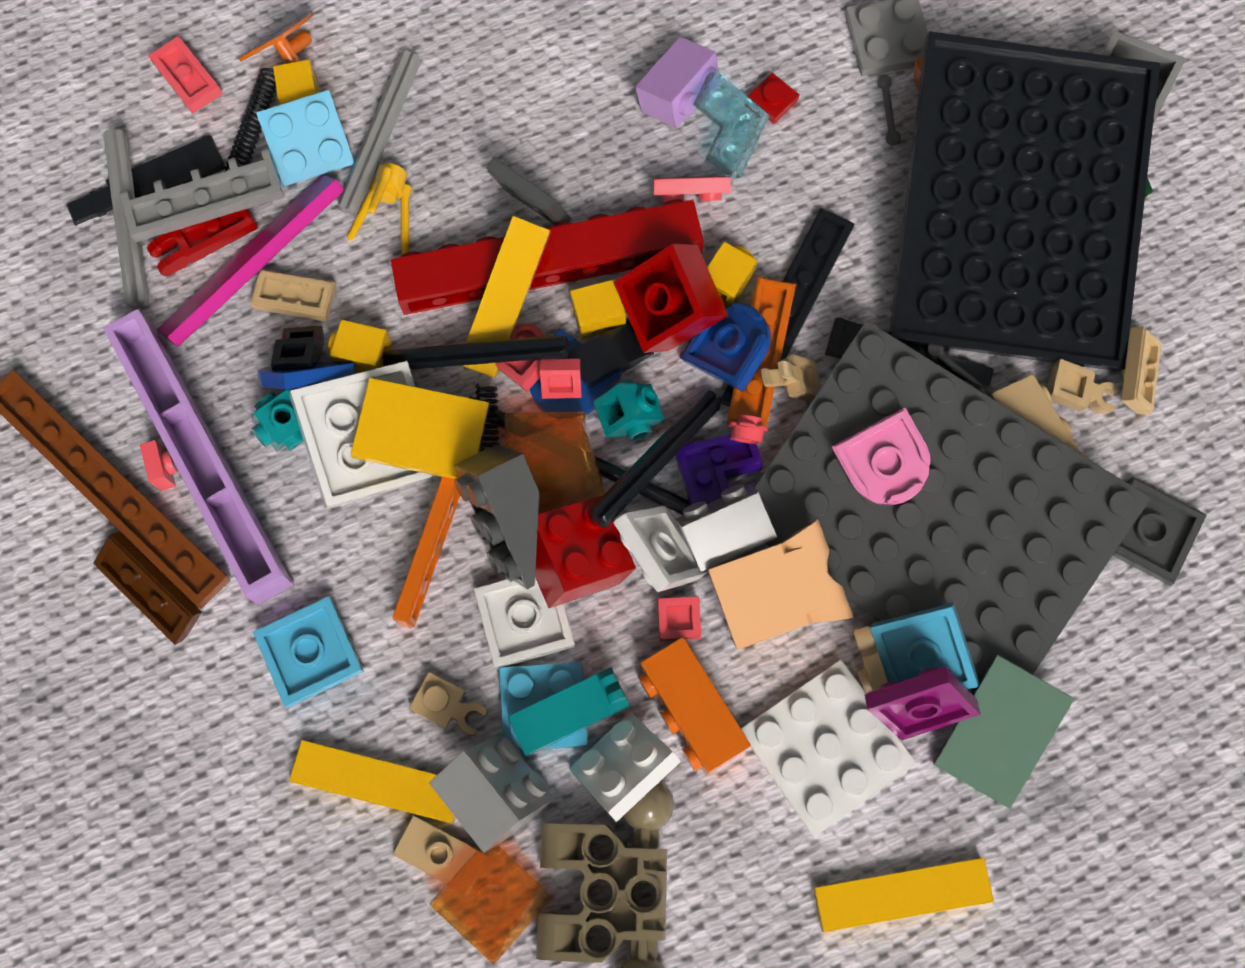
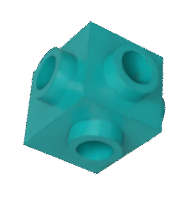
M632 380L623 381L614 385L612 389L593 401L606 437H629L630 441L640 440L649 436L652 433L651 428L665 420L659 406L658 396L654 392L652 384H634Z
M295 388L286 389L278 396L272 392L259 400L254 406L257 411L253 413L252 422L255 426L251 430L264 447L271 444L276 452L285 446L290 451L304 442L289 396L290 391ZM282 419L285 420L287 423L282 424L277 422L276 420Z

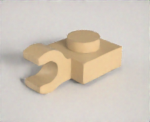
M791 355L777 362L778 369H761L764 386H784L791 398L811 402L821 389L816 363L813 360Z

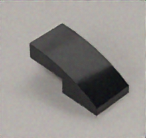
M631 323L603 333L569 351L568 359H580L581 379L587 388L590 389L622 370V373L626 372L654 355V352L643 353Z
M323 327L284 328L282 339L275 340L271 360L272 371L315 367L320 360L324 347Z

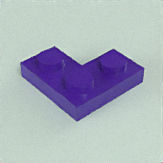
M731 434L685 445L675 457L690 505L701 501L709 504L722 498L721 493L729 488L727 478L762 470L763 461L757 444L733 441L730 439Z

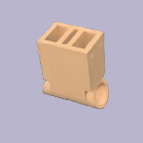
M819 519L809 523L780 543L717 564L708 569L737 650L809 625L812 622L854 618L843 586L837 583L828 573L827 560L830 550Z

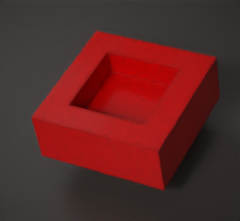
M772 72L747 96V103L772 124H775L798 102L800 94Z

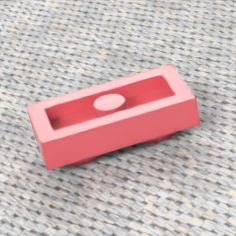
M179 36L148 55L152 64L192 114L223 95L217 83Z
M729 176L653 178V194L661 195V202L674 199L684 201V194H699V201L722 200V193H731V179Z

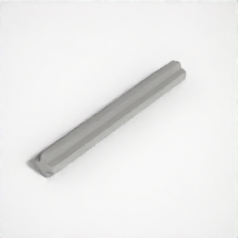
M404 50L398 58L348 176L344 190L337 202L340 210L344 213L356 215L359 212L421 64L419 56L414 52Z
M115 128L113 130H106L103 138L125 304L130 309H140L149 305L141 241L135 242L130 236L120 197V192L128 190L132 199H135L127 135L123 133L122 129Z

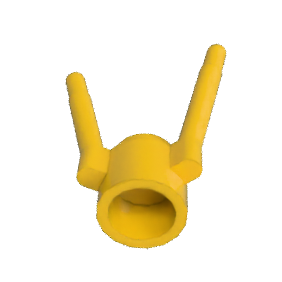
M382 163L378 166L375 180H372L369 192L347 235L349 241L355 238L368 211L371 214L375 213L380 201L395 203L400 198L402 254L409 252V198L412 187L405 184L407 173L403 168L392 163Z

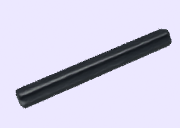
M560 335L394 349L384 351L382 359L383 367L407 361L410 370L564 358L569 355V341L566 336Z
M712 390L705 391L591 507V513L589 514L591 521L601 528L607 527L720 409V404L722 403L720 395H716Z

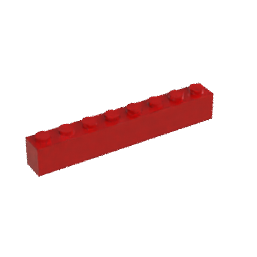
M674 199L665 202L662 206L647 209L645 207H634L621 214L611 216L598 214L586 221L576 223L558 222L550 228H546L551 230L529 290L633 270L671 244L698 245L702 254L704 239L694 199L687 201ZM487 236L478 239L475 243L460 246L457 244H446L438 250L424 253L411 251L402 254L399 258L390 259L397 299L403 315L482 300L505 237Z

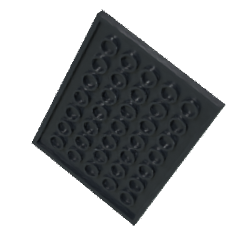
M928 32L925 38L889 335L904 343L932 345L948 349L1052 363L1063 359L1082 367L1119 372L1125 370L1160 63Z

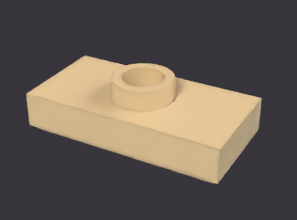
M261 269L258 273L250 305L256 310L328 322L337 286L333 281Z
M1144 326L1130 328L1125 370H1122L1124 381L1121 401L1136 414L1150 415L1154 409L1162 343Z
M414 815L393 853L399 859L466 895H470L489 858V855Z

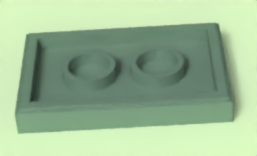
M996 654L980 680L978 687H976L972 694L978 701L981 715L957 722L954 725L933 764L1011 809L1075 698Z

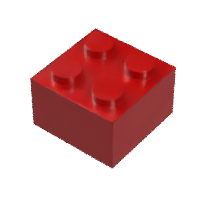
M671 244L614 281L643 353L672 350L728 317V313L698 245Z
M603 495L538 514L535 578L548 608L619 585L636 569L628 549L620 539V532L613 523L615 520L607 527L601 528L589 518L591 507Z

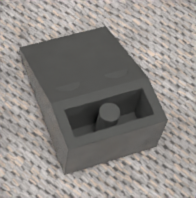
M496 444L455 464L454 468L458 477L454 479V483L462 499L470 501L475 513L470 516L472 524L481 538L486 537L491 549L487 552V557L494 571L497 574H504L510 582L515 581L528 590L535 586L539 490L523 453Z

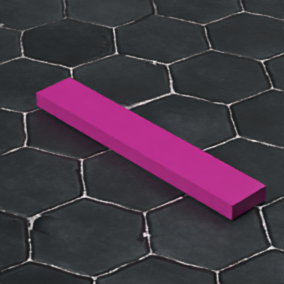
M321 175L157 330L176 347L180 346L343 192L344 188L336 179Z

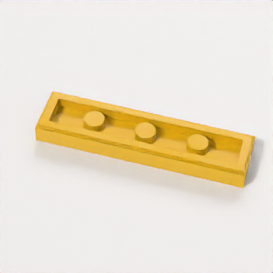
M512 216L466 343L511 339L551 230ZM496 363L463 365L492 378H495L499 371L495 365Z
M301 740L289 782L451 824L454 823L455 819L453 813L429 784L437 776L436 774Z
M984 858L813 887L822 932L994 902Z

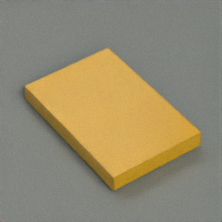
M369 378L351 457L353 459L455 479L458 477L454 465L479 453L489 410V402Z

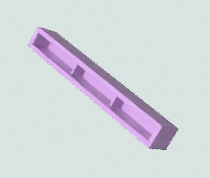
M138 308L102 327L244 595L255 604L260 605L294 586L153 324Z

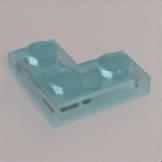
M716 70L707 75L693 105L720 127L706 159L731 179H736L742 176L770 115Z

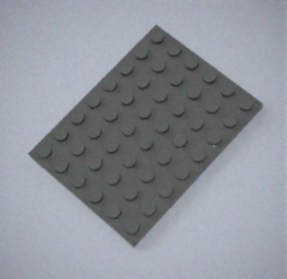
M867 320L754 488L759 492L777 535V538L764 544L771 546L780 543L809 523L819 519L830 550L827 560L828 573L837 583L843 586L847 599L880 621L954 602L979 682L996 654L1034 674L1151 499ZM906 408L928 447L931 458L929 476L923 488L910 500L897 505L875 504L863 498L853 488L834 454L832 446Z

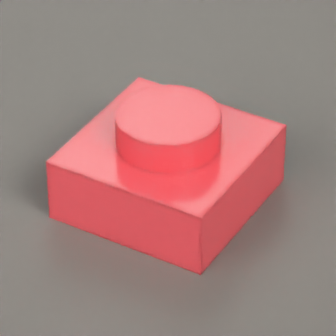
M540 359L495 364L503 374L526 392L540 378Z
M540 359L542 399L581 398L580 359Z
M156 440L139 444L148 481L160 491L176 487L173 474L179 471L169 452Z
M699 597L658 598L660 642L677 641L682 637L686 641L701 640Z

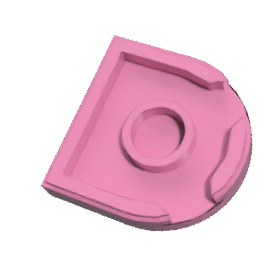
M906 408L832 446V450L853 488L863 498L875 504L897 505L910 500L923 488L929 476L931 458L928 447Z

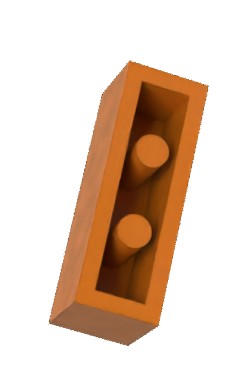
M684 637L640 663V669L643 674L637 678L648 697L651 699L657 695L665 710L659 714L670 733L673 735L679 731L688 745L682 749V752L694 771L702 768L705 775H708L751 747L750 742Z

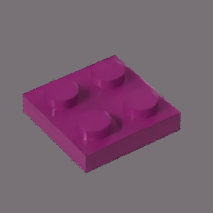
M946 667L925 669L916 677L901 682H888L881 685L878 690L864 694L867 710L901 740L981 715L977 699Z

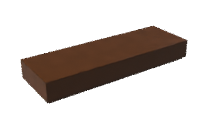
M121 532L109 535L93 564L174 645L181 643L190 633L202 611Z

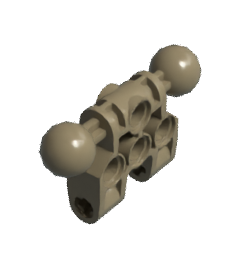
M660 781L623 816L626 823L633 828V848H628L626 843L609 825L541 823L540 868L580 870L584 874V880L580 888V898L584 907L581 913H538L536 959L602 963L624 940H630V960L625 962L621 968H664L656 960L657 941L666 940L667 849H659V829L667 824L674 808L673 795L665 783ZM601 834L609 836L614 843L613 854L606 860H600L595 857L591 847L593 840ZM597 879L606 880L612 887L613 895L608 904H597L591 897V885ZM639 881H649L656 888V900L650 906L638 904L633 897L634 886ZM601 925L609 930L612 938L609 948L598 950L589 942V932L593 926Z

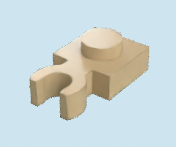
M1059 359L1052 364L1047 389L1051 395L1052 402L1079 412L1087 409L1089 405L1091 410L1098 414H1108L1114 411L1115 406L1106 403L1103 400L1102 394L1113 395L1119 391V387L1111 382L1094 383L1095 371Z
M869 626L853 630L865 668L858 670L865 694L878 690L881 685L888 683Z
M428 672L409 707V710L445 729L448 728L451 720L454 719L457 721L459 728L470 736H476L478 731L467 725L468 715L472 712H478L486 717L488 711L478 703L466 705L461 703L467 692Z

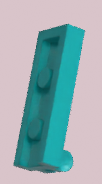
M612 667L507 717L527 757L629 708L630 705Z

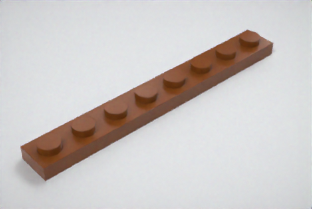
M11 370L0 381V414L197 607L202 609L231 581L218 566L17 372Z

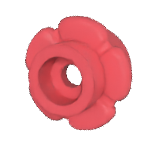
M738 415L737 422L733 421L728 424V427H732L730 439L748 444H762L763 435L765 432H768V428L761 425V418L750 415Z

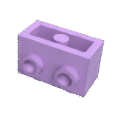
M679 37L635 86L642 113L677 129L686 117L693 114L697 104L704 96L716 87L720 79L716 52L683 37Z

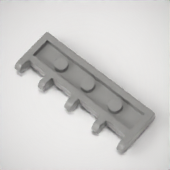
M269 148L261 149L263 159L261 161L239 167L236 158L228 159L230 170L202 178L199 169L192 170L191 176L193 181L166 189L162 180L153 182L155 193L132 199L128 190L120 192L130 236L135 242H139L284 198Z

